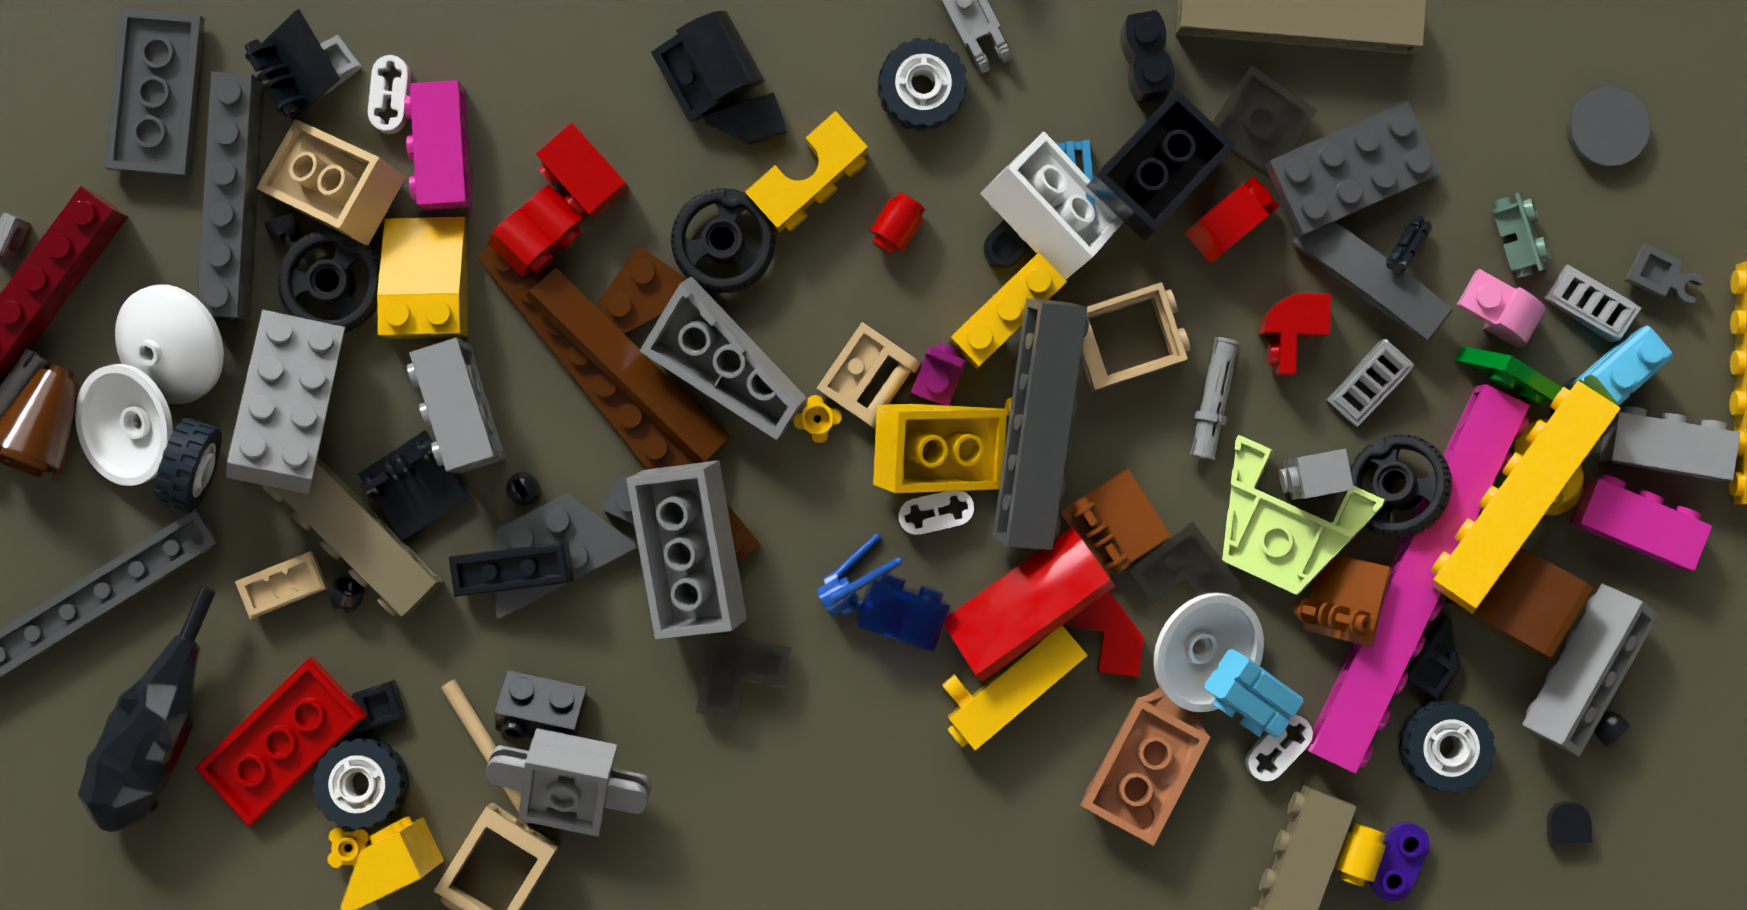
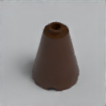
M50 365L48 370L39 369L0 420L1 464L38 478L41 477L43 471L53 473L50 481L60 482L64 472L79 386L77 382L72 380L74 373L56 365Z

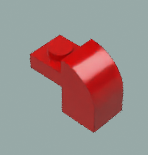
M1253 176L1184 233L1206 260L1212 263L1280 206L1271 197L1269 191Z
M1294 294L1276 303L1266 312L1261 320L1258 336H1274V342H1269L1267 346V366H1273V376L1289 377L1296 374L1297 337L1323 338L1330 335L1331 294Z

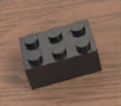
M1176 89L1100 169L1086 187L1140 238L1146 241L1227 156L1236 144Z

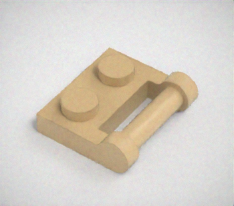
M862 322L816 389L876 430L877 405L890 404L910 373L915 374L922 363ZM889 356L897 361L898 364L866 408L857 401Z

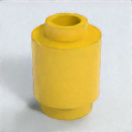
M1354 823L1352 831H1347L1335 865L1336 869L1342 871L1340 879L1364 887L1366 880L1374 882L1386 845L1383 844L1386 834Z

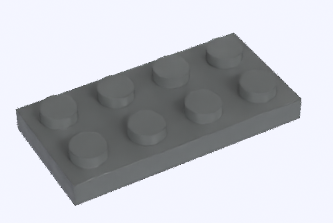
M120 8L105 169L110 171L189 177L205 19L201 15Z
M1408 101L1283 154L1264 164L1297 237H1301L1441 174Z

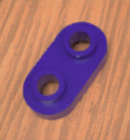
M1411 822L1397 823L1388 831L1383 842L1386 848L1375 881H1369L1374 893L1387 901L1402 900L1410 893L1430 848L1429 837L1425 830ZM1408 837H1414L1416 845L1411 851H1405L1403 843ZM1392 874H1397L1399 877L1398 885L1394 888H1388L1387 878Z

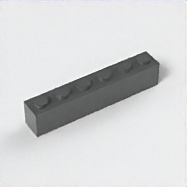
M211 72L197 299L207 308L214 320L250 322L258 189L256 187L259 182L264 83L252 74Z
M1026 298L992 537L1007 547L1053 550L1054 538L1058 536L1060 529L1058 517L1059 502L1066 488L1063 476L1065 461L1071 452V438L1069 436L1071 419L1074 418L1077 411L1075 391L1077 379L1081 376L1083 370L1082 343L1089 329L1088 307L1071 302Z

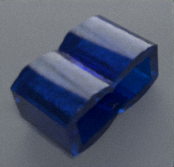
M890 573L869 583L855 619L857 626L934 652L951 607L947 601L942 599L944 593L921 585L919 591L904 586L905 579Z

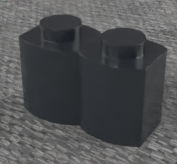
M1157 10L1128 15L1121 30V48L1126 60L1131 64L1128 71V84L1131 94L1137 103L1166 98L1174 83V67L1168 53L1164 50L1167 38L1166 27L1163 18Z

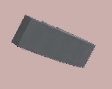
M1335 222L1301 237L1296 235L1292 241L1296 249L1324 266L1328 274L1361 294L1363 301L1427 342L1432 339L1453 311L1452 307L1408 273L1396 275L1394 270L1388 269L1385 256Z

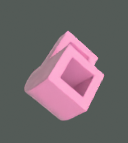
M1481 269L1475 271L1456 305L1485 322L1484 330L1517 349L1526 346L1546 311L1543 303L1520 287L1515 289Z

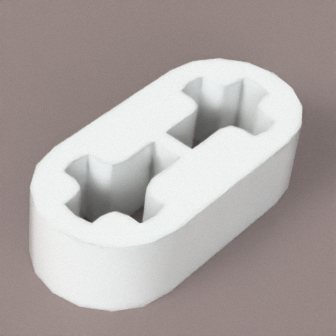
M385 55L379 58L374 63L371 73L368 118L373 126L386 134L397 133L406 125L404 97L410 95L409 84L412 80L408 65L394 55ZM391 65H395V69L402 73L401 78H394L392 91H388L389 82L382 77L383 72H389ZM391 98V108L398 115L397 118H390L389 124H385V121L378 114L379 111H386L387 100Z
M945 491L914 498L905 502L900 508L899 523L906 532L913 535L960 526L967 523L972 517L974 503L972 498L964 491ZM957 496L959 502L966 501L967 509L961 512L962 518L956 520L951 513L939 516L938 508L949 505L950 497ZM918 505L920 511L930 509L934 511L935 517L922 520L923 527L915 529L913 523H906L905 515L911 513L910 506Z
M1298 715L1290 717V725L1295 727L1300 723L1302 726L1298 731L1302 738L1298 742L1291 739L1283 747L1280 743L1287 736L1285 730L1278 738H1274L1265 732L1246 754L1245 763L1250 774L1262 781H1272L1278 778L1312 741V727L1306 719ZM1276 748L1278 752L1271 759V763L1274 765L1273 769L1268 771L1263 768L1258 772L1256 769L1259 765V761L1256 759L1257 755L1262 753L1267 756Z

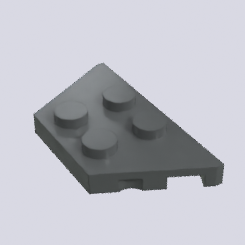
M569 493L495 530V550L569 541L574 581L638 548L635 541L625 536ZM569 583L495 592V614L498 619H501Z

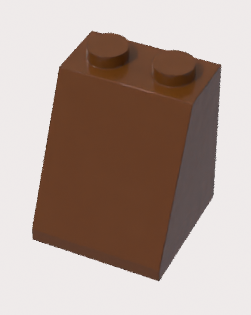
M1521 547L1473 614L1450 598L1445 603L1523 652L1551 658L1594 587Z

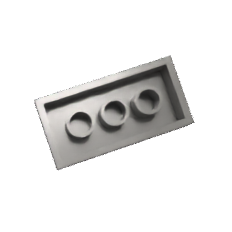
M262 310L228 455L226 478L306 494L310 493L345 327Z
M720 461L642 470L627 478V487L655 639L733 631L747 620Z

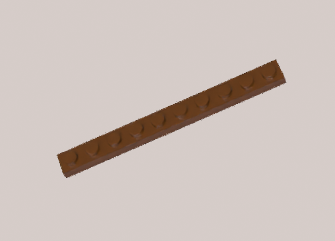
M491 246L477 256L647 469L695 463L525 297L545 277L542 272L536 274L534 271H531L525 277H522ZM727 503L738 564L761 546V544Z

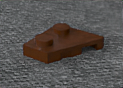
M638 245L595 306L619 330L627 335L644 326L645 323L659 318L679 284L685 281L686 278Z

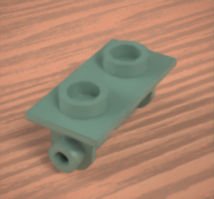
M1518 192L1515 193L1517 199L1515 203L1511 204L1510 197L1494 201L1496 209L1492 210V213L1495 217L1500 237L1516 233L1518 240L1503 246L1510 271H1515L1517 278L1533 274L1531 266L1536 264L1538 271L1547 270L1545 261L1551 260L1545 238H1537L1533 223L1539 221L1533 199L1526 200L1524 193Z

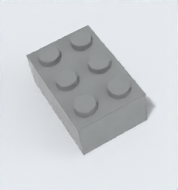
M453 338L409 352L412 363L407 364L408 374L414 388L420 387L424 402L419 404V408L426 427L432 426L436 437V442H433L431 445L438 466L444 465L446 471L464 473L507 459L471 344L459 338Z

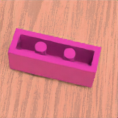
M458 80L410 83V95L404 97L406 119L412 120V135L407 136L406 139L409 160H414L415 175L409 176L410 197L412 200H416L417 205L423 210L472 207L465 88Z
M1603 475L1601 479L1586 480L1583 492L1570 519V525L1680 571H1695L1713 527L1700 521L1702 514L1682 506H1678L1676 510L1662 505L1664 498L1647 491L1640 490L1639 495L1625 489L1626 482L1609 475Z

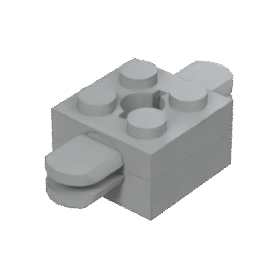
M536 728L529 751L498 745L493 749L485 770L486 778L490 784L522 791L519 821L599 837L607 808L640 814L647 805L648 796L651 791V782L646 775L614 768L617 744Z

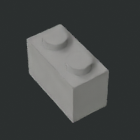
M1346 449L1283 460L1284 469H1279L1283 493L1289 492L1290 500L1306 499L1354 489Z

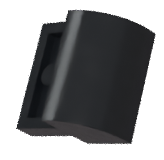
M727 11L711 12L688 22L676 30L677 35L651 51L689 122L698 121L725 102L735 101L765 81Z

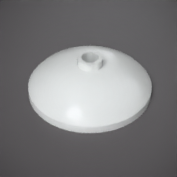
M164 284L138 290L124 302L118 313L115 326V342L121 363L133 366L148 375L161 390L168 404H186L205 396L215 386L220 377L224 357L219 329L207 308L187 291Z
M113 364L97 369L83 383L76 402L75 421L81 447L92 466L103 477L119 485L134 486L155 478L164 449L168 444L170 436L173 434V421L168 403L155 382L144 372L133 366Z
M1209 593L1189 600L1171 615L1161 630L1154 651L1156 680L1168 699L1181 708L1193 712L1217 710L1218 708L1211 704L1215 696L1205 690L1204 684L1213 671L1219 668L1218 664L1226 652L1234 649L1260 666L1264 650V636L1259 618L1251 607L1234 596L1224 593Z

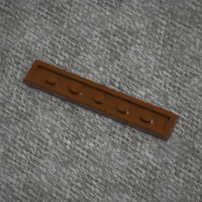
M556 267L527 293L525 297L695 463L706 462L729 439V436L646 355L641 353L640 349Z

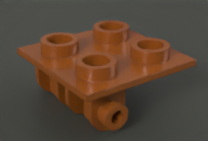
M1129 469L1124 470L1060 511L1069 527H1073L1108 576L1122 571L1129 566V563L1171 537V534Z
M1336 555L1315 577L1310 598L1297 600L1294 604V615L1304 622L1302 630L1372 647L1392 567Z

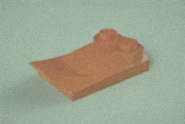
M1160 688L1146 696L1138 697L1094 779L1087 786L1080 806L1154 846L1210 739V736H1208L1204 729L1201 712H1193L1181 708L1168 699Z

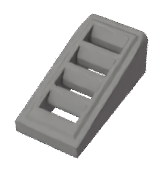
M1565 265L1543 298L1609 343L1619 341L1641 309V307L1570 265ZM1573 280L1578 286L1567 301L1562 298V295ZM1586 290H1588L1592 294L1581 309L1576 305ZM1603 300L1606 302L1605 306L1597 317L1593 316L1591 313L1599 301ZM1616 309L1620 314L1611 326L1606 322Z
M1383 339L1372 348L1326 401L1352 425L1358 427L1415 365L1388 340ZM1381 355L1397 368L1394 373L1377 360ZM1369 368H1372L1386 381L1382 386L1366 373ZM1357 380H1360L1374 393L1371 399L1354 385ZM1346 392H1349L1363 405L1360 411L1342 397Z

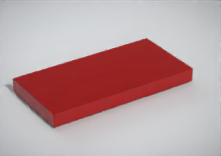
M1072 527L1054 540L1053 550L1041 549L944 618L942 623L976 677L983 682L1116 586Z
M310 657L195 767V770L246 825L251 827L318 764L321 757L327 755V751L330 748L337 746L368 715L314 657Z

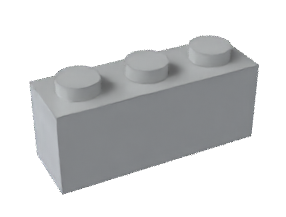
M1622 406L1621 412L1617 413L1604 432L1600 462L1713 481H1731L1734 478L1741 432L1726 430L1727 423L1702 420L1701 425L1686 423L1687 416L1662 413L1660 419L1646 416V409Z

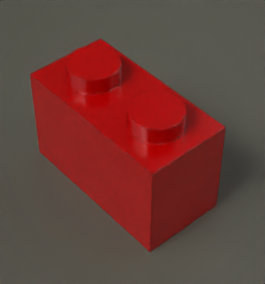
M573 122L536 153L537 157L543 162L537 169L553 187L560 182L568 190L569 194L564 199L581 216L587 212L593 220L596 219L630 189L622 177Z

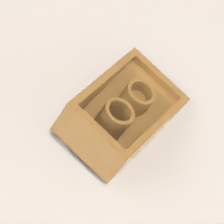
M295 119L256 189L366 246L369 245L406 176L380 157Z

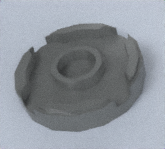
M1618 87L1599 88L1583 96L1573 108L1567 122L1568 140L1575 153L1583 160L1586 159L1589 163L1594 164V166L1600 168L1619 167L1635 159L1646 147L1651 133L1650 115L1643 102L1630 91Z

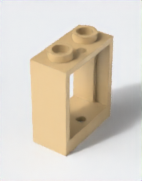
M1162 282L1088 306L1087 316L1088 319L1151 299L1169 352L1168 356L1107 375L1089 321L1088 333L1083 338L1081 356L1083 359V369L1091 392L1182 363L1188 359L1186 352L1191 350L1188 336L1184 328H1177L1173 316L1174 313L1178 312L1177 304L1170 289L1165 291Z
M492 802L485 807L434 892L442 896L440 902L451 910H493L453 885V882L488 827L538 858L507 910H521L561 844L532 826L526 825L523 821H519V818Z

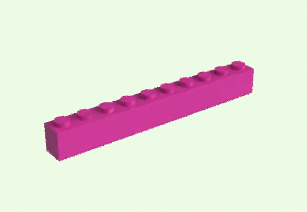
M1487 384L1475 386L1443 454L1452 475V494L1449 498L1448 506L1440 519L1436 520L1435 524L1417 535L1403 538L1390 565L1392 568L1373 646L1353 644L1312 730V741L1305 750L1355 774L1359 767L1364 768L1367 765L1373 752V746L1370 745L1376 730L1382 731L1387 724L1391 710L1387 708L1394 693L1398 695L1405 686L1408 678V673L1405 672L1407 664L1411 657L1416 658L1420 653L1426 638L1422 635L1428 620L1433 621L1437 617L1443 604V600L1439 598L1441 592L1431 586L1436 575L1430 572V570L1444 551L1451 555L1460 542L1454 539L1464 522L1468 518L1475 522L1480 510H1484L1478 504L1493 485L1497 474H1503V469L1512 458V453L1508 451L1514 438L1519 439L1528 425L1529 417L1525 415L1530 406L1529 404ZM1422 498L1413 518L1420 515L1430 504L1428 499Z

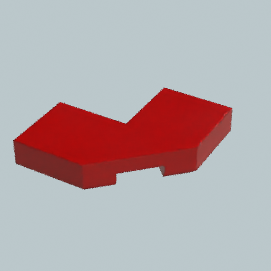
M1110 591L1063 624V626L1103 631L1098 672L1139 677L1144 636Z

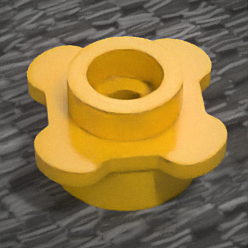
M812 395L807 399V406L803 412L796 414L793 422L797 429H804L810 433L814 442L823 443L828 439V432L832 426L841 422L842 416L838 409H831L824 404L821 396ZM816 415L821 416V422H814V417Z
M341 827L331 830L328 838L332 842V848L327 858L328 863L334 868H339L342 865H353L355 867L360 851L368 846L369 833L365 829L344 831ZM347 844H350L352 846V850L350 852H347L345 850V846Z

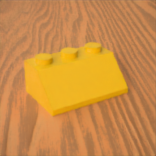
M408 815L369 836L372 844L360 851L340 908L341 910H357L421 879L444 861L424 817L412 822Z

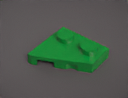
M1461 346L1455 358V361L1489 377L1496 384L1520 392L1519 398L1536 406H1541L1543 401L1552 403L1563 388L1511 355Z

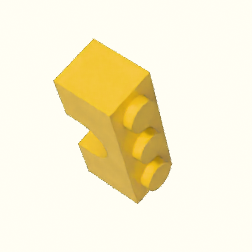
M836 111L805 138L806 145L819 160L818 167L811 177L799 181L792 180L786 177L774 165L745 191V194L770 220L778 233L785 228L789 231L795 229L808 216L804 211L815 201L819 204L824 203L838 189L834 184L841 177L847 174L851 178L868 162L864 158L868 154V146Z
M1037 253L950 337L949 341L978 369L1022 326L1026 298L1050 300L1067 281L1040 253Z

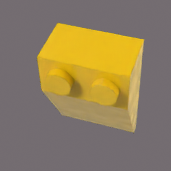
M466 217L388 218L384 220L377 292L379 336L386 339L468 337Z
M924 404L877 405L873 485L893 493L999 489L1005 451L1007 409Z

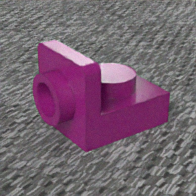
M938 343L937 348L928 346L911 394L939 405L949 406L967 361L959 357L961 351L943 343Z

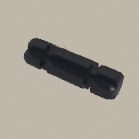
M1415 216L1408 223L1405 233H1402L1392 250V254L1386 260L1387 268L1394 270L1396 275L1404 274L1406 269L1411 266L1414 257H1416L1425 242L1426 236L1432 230V225L1429 221H1424L1422 216Z

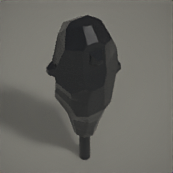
M200 587L180 635L175 636L142 678L119 696L117 705L108 716L103 733L95 749L87 758L78 796L91 820L101 830L117 832L140 822L149 812L157 809L159 802L156 799L169 780L193 727L194 683L200 647L195 639L216 594V591L210 588Z

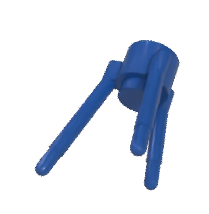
M880 534L872 536L840 567L823 578L825 584L816 589L831 617L841 612L846 617L856 610L901 596L902 591L895 589L853 602V600L859 598L856 593L857 590L900 566L903 562L901 558H896L852 583L847 577L840 580L848 570L881 540Z

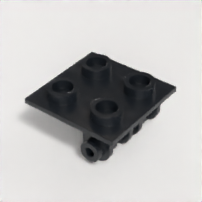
M300 9L294 11L262 43L256 39L244 46L247 51L245 58L250 61L255 72L261 71L257 75L258 80H269L263 88L270 95L276 106L275 109L278 113L282 112L285 117H291L292 120L297 119L340 80Z
M426 430L358 473L362 480L360 484L362 490L368 497H373L401 542L469 498L454 472L446 471L444 465L438 466L432 451L431 444L433 440Z

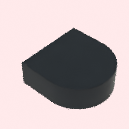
M1003 220L987 236L983 252L991 266L997 269H1009L1018 264L1032 248Z
M1562 801L1555 804L1547 816L1548 843L1593 842L1592 823L1589 812L1582 805L1571 801Z

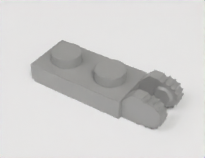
M940 0L964 48H968L970 56L981 74L990 69L988 59L977 41L988 35L997 56L1003 63L1012 59L1010 50L1000 32L1001 26L987 0Z

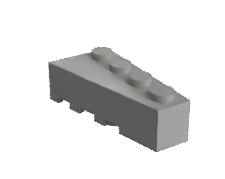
M692 276L679 284L640 349L641 353L776 440L787 430L807 398Z

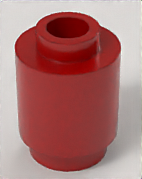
M899 192L895 199H889L870 228V233L875 236L871 242L892 255L894 250L903 253L924 221L922 215L926 209L910 196Z

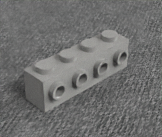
M1601 584L1597 593L1589 599L1586 605V612L1579 625L1569 634L1566 648L1557 664L1550 668L1546 677V683L1540 694L1529 705L1522 725L1538 737L1580 757L1659 615L1643 601Z

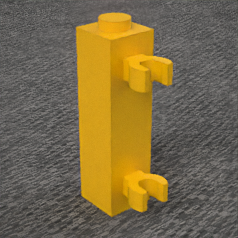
M1061 625L1019 655L973 695L970 694L955 674L952 675L942 685L959 707L948 715L952 725L947 730L962 748L969 743L974 750H977L1088 655Z

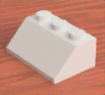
M1044 131L980 193L991 207L1017 232L1019 237L1036 253H1040L1065 280L1093 258L1123 223L1108 206L1086 187L1090 182L1089 178ZM1086 193L1094 198L1095 211L1092 204L1086 199ZM1063 203L1061 206H1059V207L1055 210V206H1057V205Z

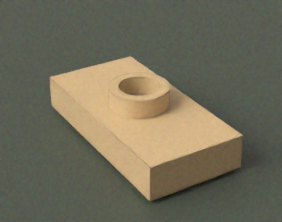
M314 551L307 552L235 581L249 619H254L329 589Z

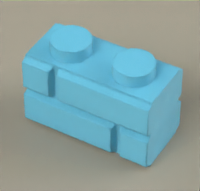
M1647 325L1623 337L1572 384L1574 386L1577 381H1580L1619 406L1630 396V393L1636 391L1674 356L1656 332Z
M1234 649L1228 650L1219 662V668L1213 671L1204 684L1205 690L1215 696L1211 704L1231 718L1236 712L1242 715L1243 718L1239 724L1258 737L1264 731L1274 738L1280 737L1289 725L1290 717H1294L1304 703L1303 697L1246 656Z

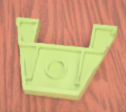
M1238 435L1235 442V459L1231 477V494L1222 561L1295 595H1299L1383 507L1385 500L1354 486L1353 490L1347 491L1334 521L1330 523L1257 490V484L1273 451Z

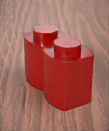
M548 184L533 195L521 208L501 222L492 231L488 244L522 277H525L531 271L539 274L553 260L554 256L551 253L559 247L566 250L578 240L582 234L579 231V227L583 217Z

